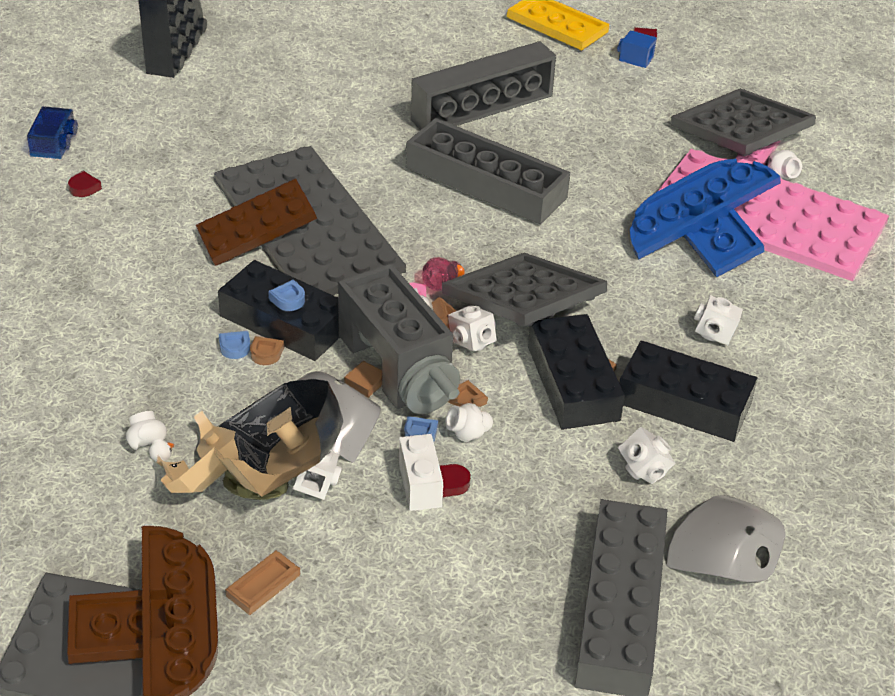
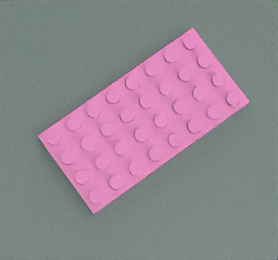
M690 149L659 190L711 163L727 159L717 158L703 151ZM781 179V184L734 208L764 244L765 251L850 281L855 279L889 218V215L881 213L876 209H869L852 201L842 200L825 192H819Z

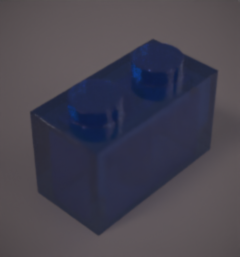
M41 107L27 134L31 157L62 158L65 150L70 148L72 136L76 135L78 131V122L74 119L73 109Z

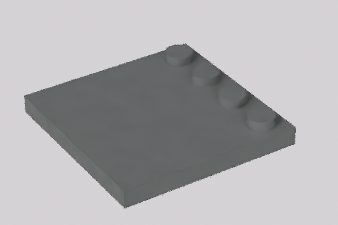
M741 88L671 116V126L681 129L684 133L696 135L701 140L716 143L719 147L734 150L737 154L744 156L751 155L756 150L814 126L816 123V115Z
M525 252L442 283V294L472 306H479L480 309L516 322L518 326H531L535 321L553 317L557 312L572 309L579 303L594 300L596 296L607 292L606 280Z
M45 572L0 663V696H143V658L69 664L67 656L69 595L137 591L140 589Z

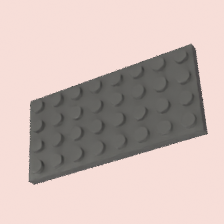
M312 146L300 147L297 150L275 154L268 158L253 160L246 164L214 172L216 183L233 207L272 190L283 183L295 178L297 179L315 211L317 219L261 245L279 271L331 295L338 294V281L390 263L401 274L406 273L404 261Z

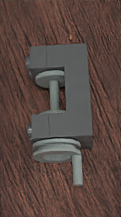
M392 263L338 281L339 337L353 354L373 347L382 358V391L396 409L407 406L413 413H430L459 395L460 374L458 369L452 364L453 333Z

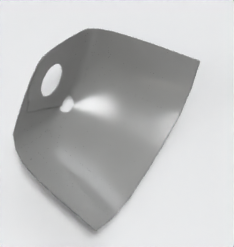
M313 371L305 374L298 380L317 379L329 382L338 400L344 420L339 436L331 450L340 453V456L351 463L355 462L379 418L381 406L343 381L327 373Z
M729 495L713 496L698 506L675 531L669 546L666 566L672 569L709 574L744 582L765 581L774 573L785 539L784 525L773 514L749 502ZM747 526L755 528L754 532L750 533V535L745 531ZM761 546L766 547L769 552V561L764 568H760L755 559L756 552Z

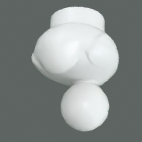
M774 151L769 155V164L767 166L773 169L781 179L787 181L790 178H796L801 173L802 163L792 151Z
M466 403L460 407L454 405L449 409L446 416L447 429L454 431L457 438L463 442L480 438L484 432L490 430L493 426L492 416L487 412L481 411L473 403Z
M153 411L140 412L129 418L130 427L126 432V441L130 447L137 450L138 447L151 445L149 449L151 459L157 461V456H159L163 461L168 460L174 444L164 441L167 435L165 424L160 420H156Z

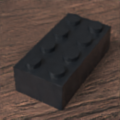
M253 260L218 290L220 317L262 337L284 341V347L313 361H316L340 338L338 297L259 261ZM294 280L305 291V303L298 310H281L269 300V291Z
M588 314L535 321L529 329L528 349L561 430L621 421L625 395Z
M640 340L620 377L619 384L625 395L623 406L735 442L752 404L758 377Z

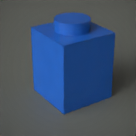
M630 30L619 41L617 49L620 52L619 61L646 68L654 58L657 37Z

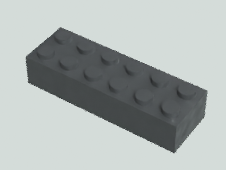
M541 41L412 78L411 121L420 130L435 118L459 126L552 97L556 54Z
M438 118L433 119L406 142L407 169L540 225L568 198L569 171Z
M600 499L575 688L621 696H649L654 668L668 509Z

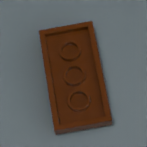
M295 178L214 217L208 218L196 224V227L216 266L316 220L317 216Z

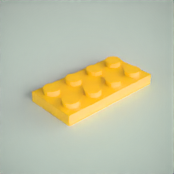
M521 0L507 9V18L579 50L585 49L609 32L608 23L555 0Z

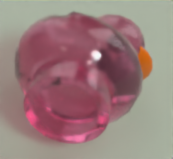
M433 257L425 263L421 274L428 288L433 291H442L443 282L464 275L465 270L457 261Z

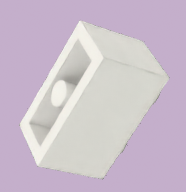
M432 434L399 437V466L409 511L442 507L443 478Z

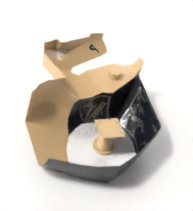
M308 379L281 384L218 426H214L202 411L194 416V419L200 429V444L196 450L201 459L189 469L184 460L164 462L157 456V463L163 466L166 472L161 481L171 493L203 492L228 470L245 488L259 494L261 497L320 463L334 446L344 420L338 400L329 382Z

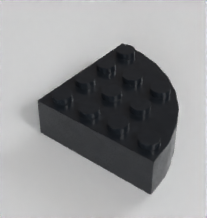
M138 0L146 74L175 78L178 71L183 69L186 58L191 56L194 45L199 43L200 35L202 32L205 33L207 29V19L203 17L200 0Z

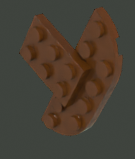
M142 526V590L69 595L67 651L69 664L143 658V696H190L206 681L212 672L218 655L214 567L205 549L200 544L196 546L184 538V533L161 526Z

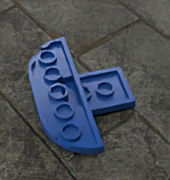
M728 159L711 163L648 197L635 212V218L630 227V238L636 257L639 260L684 236L716 277L765 252L764 244L734 208L781 184V177L773 169L759 162L753 161V164L737 162V159Z

